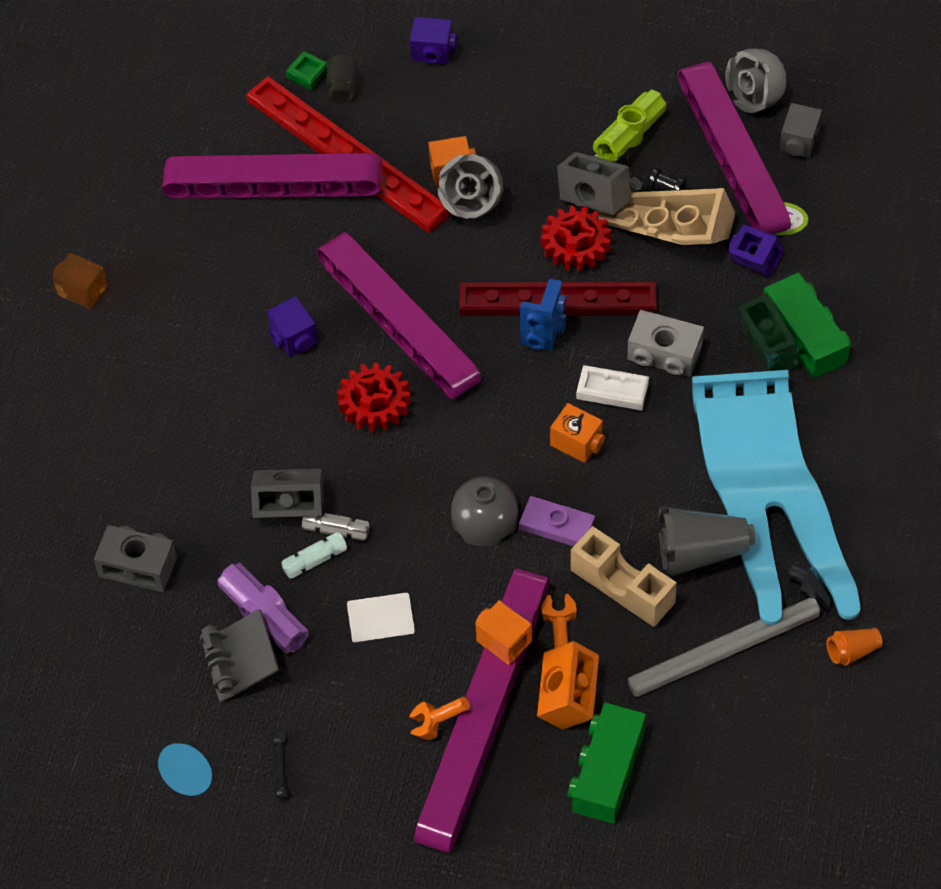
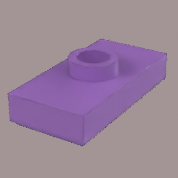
M530 496L519 522V530L574 546L594 526L595 515Z

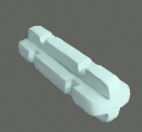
M336 532L326 537V542L320 540L297 552L299 556L295 557L292 555L281 562L283 571L288 578H294L302 574V569L305 568L307 571L330 559L331 554L336 556L344 552L347 546L343 536Z

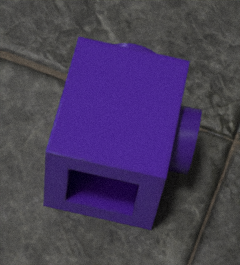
M414 17L410 38L411 61L448 64L450 51L455 52L457 46V33H452L451 20Z
M296 296L267 311L270 337L277 348L283 347L289 357L298 352L307 351L312 345L318 343L316 324Z

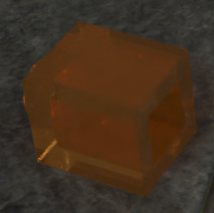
M69 253L65 260L55 267L53 272L57 295L88 309L92 308L107 287L104 268L73 253Z

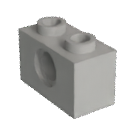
M640 310L628 339L627 360L634 361L641 366L660 368L674 375L682 374L691 377L703 346L704 327Z

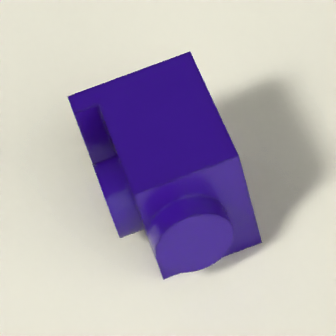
M743 224L739 233L732 237L728 253L735 263L761 272L764 276L770 278L784 252V248L776 236Z

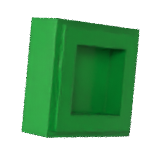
M303 51L286 70V76L288 79L312 91L330 71L329 63Z

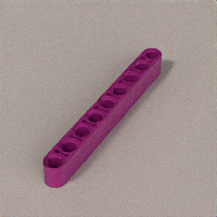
M515 568L502 603L532 624L533 635L541 614V605L548 594L550 577ZM528 646L510 665L484 647L466 694V698L470 703V709L458 715L415 830L414 843L446 853H451Z

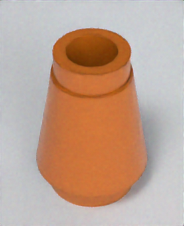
M877 628L835 631L833 636L827 639V651L833 663H841L846 666L881 648L883 644L882 637Z

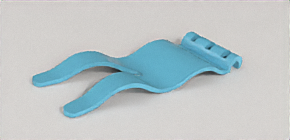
M788 370L693 376V406L695 413H697L704 460L711 482L722 500L727 515L746 518L747 524H753L755 545H749V552L740 555L755 592L759 616L762 622L768 625H776L782 618L781 588L777 576L766 509L770 506H778L784 510L811 567L815 568L821 580L830 591L839 616L847 620L856 618L860 613L858 590L837 542L823 496L816 481L809 472L802 455L792 394L789 392ZM774 385V394H767V386ZM736 388H743L744 396H736ZM705 390H712L713 398H705Z

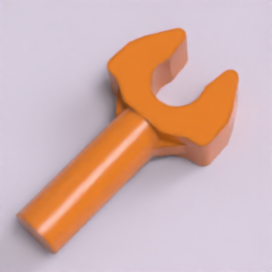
M565 594L564 609L556 611L552 608L551 595H547L541 605V615L543 621L553 624L554 647L557 648L568 643L567 622L577 617L576 603L569 594Z
M461 697L437 709L425 701L418 704L409 717L419 722L424 721V723L420 727L413 729L411 734L425 740L436 738L439 723L470 709L468 699Z

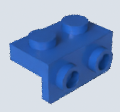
M549 278L541 305L521 302V344L533 349L553 350L557 334L564 333L567 315L564 314L567 295H562V281Z

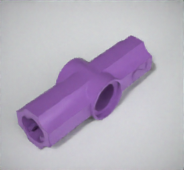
M241 563L231 564L223 570L221 577L217 580L218 586L239 606L243 617L260 609L270 639L285 654L289 652L294 653L303 646L304 641L309 636L308 630L286 609L283 599L275 589L269 585L264 587Z

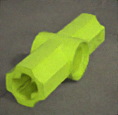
M653 89L649 92H643L631 105H625L619 109L617 119L594 141L593 150L600 159L617 161L629 148L641 144L643 133L666 110L667 103L663 100L661 93Z

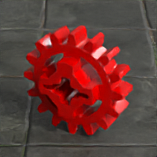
M570 206L568 213L558 209V217L549 215L548 225H542L541 248H545V257H553V265L555 266L561 262L565 263V270L567 271L572 265H576L578 271H582L583 264H588L589 267L594 268L595 259L604 261L605 252H610L611 229L607 228V219L599 220L598 211L593 212L591 215L588 214L586 206L580 212L576 211L574 206Z
M376 362L373 365V369H368L365 364H362L360 373L350 370V380H341V389L337 391L340 413H345L347 423L356 420L357 429L360 430L366 424L369 425L370 432H374L376 425H381L385 431L388 430L387 422L391 421L397 425L400 423L399 414L407 415V405L411 404L408 381H403L402 372L399 371L392 374L391 365L381 370ZM352 398L355 399V403H356L357 405H359V407H357V406L354 404V402L352 401Z

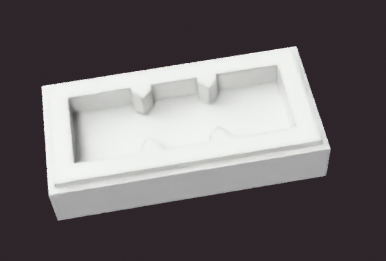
M583 365L576 399L643 410L649 377Z

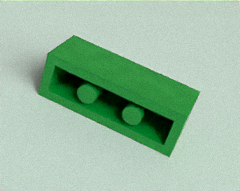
M799 272L764 288L762 307L813 379L848 363L849 350L851 348L849 336L844 330H839L834 323L830 309L827 306H822L817 299L816 291L812 284L806 283Z
M604 702L601 714H594L589 729V735H593L590 746L583 745L579 757L578 766H582L580 776H573L568 790V797L572 798L573 813L615 824L645 733V713Z

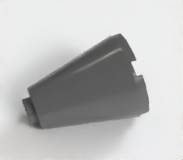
M660 507L658 522H665V528H662L661 532L658 533L660 556L663 570H666L665 575L668 577L748 553L749 545H755L753 524H747L746 518L674 507Z

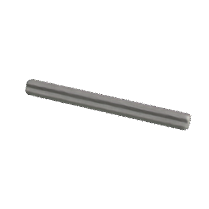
M814 598L803 600L783 609L781 621L776 625L765 624L760 619L629 677L628 687L634 696H641L815 619L820 615V607Z

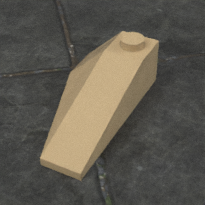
M724 188L631 192V201L614 215L604 214L599 211V220L607 219V225L681 245L713 244L728 239L735 217L734 208Z

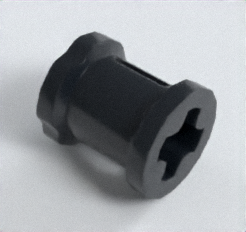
M656 167L650 175L646 192L685 190L687 178L683 176L680 178L662 173V169Z

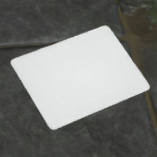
M408 593L347 602L353 642L415 633Z

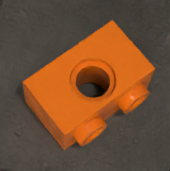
M575 641L544 652L537 717L561 730L593 719L599 661L598 654Z

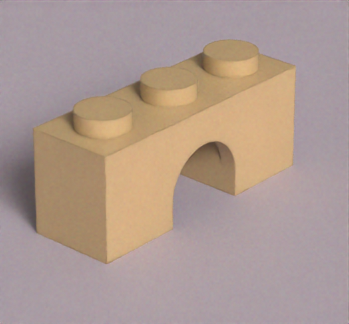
M592 526L571 549L572 572L651 626L655 627L675 604L677 582L650 564H647L642 571H638L630 566L620 553V544Z

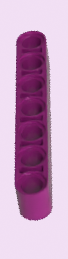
M707 61L678 70V79L682 92L750 226L771 235L789 230L791 222L787 208L712 63Z
M369 153L174 156L165 161L162 192L166 196L175 199L373 196L380 191L382 160L377 155Z
M341 233L317 249V256L324 268L447 397L453 400L481 382L480 373L474 363L348 233Z

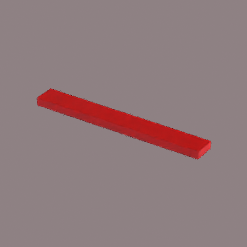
M269 76L246 94L247 101L319 154L369 153L377 155ZM381 158L380 191L375 195L427 233H431L451 215L443 206L441 200Z

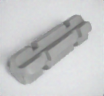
M324 513V516H303L302 528L308 531L316 532V529H320V533L329 535L339 532L344 538L351 535L352 539L365 541L369 534V522L356 519L355 522H352V519L349 517Z

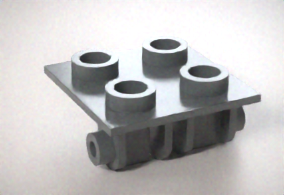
M260 609L221 631L216 630L215 626H207L202 629L200 640L204 647L205 657L208 661V668L211 671L214 681L213 685L216 688L219 702H224L279 671Z

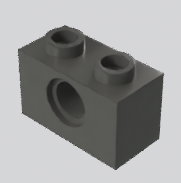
M574 152L557 166L560 200L573 203L576 206H586L587 208L614 215L631 201L629 166Z
M322 468L254 470L251 482L253 518L322 516L324 503Z
M107 525L94 557V563L98 577L164 592L177 555L173 540L162 534L149 535L137 532L128 526L115 527ZM135 554H142L140 557L132 558Z

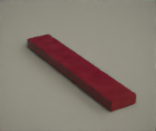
M460 282L459 316H520L521 302L541 305L548 282ZM562 282V295H567L564 314L567 316L638 315L640 310L657 313L656 282Z

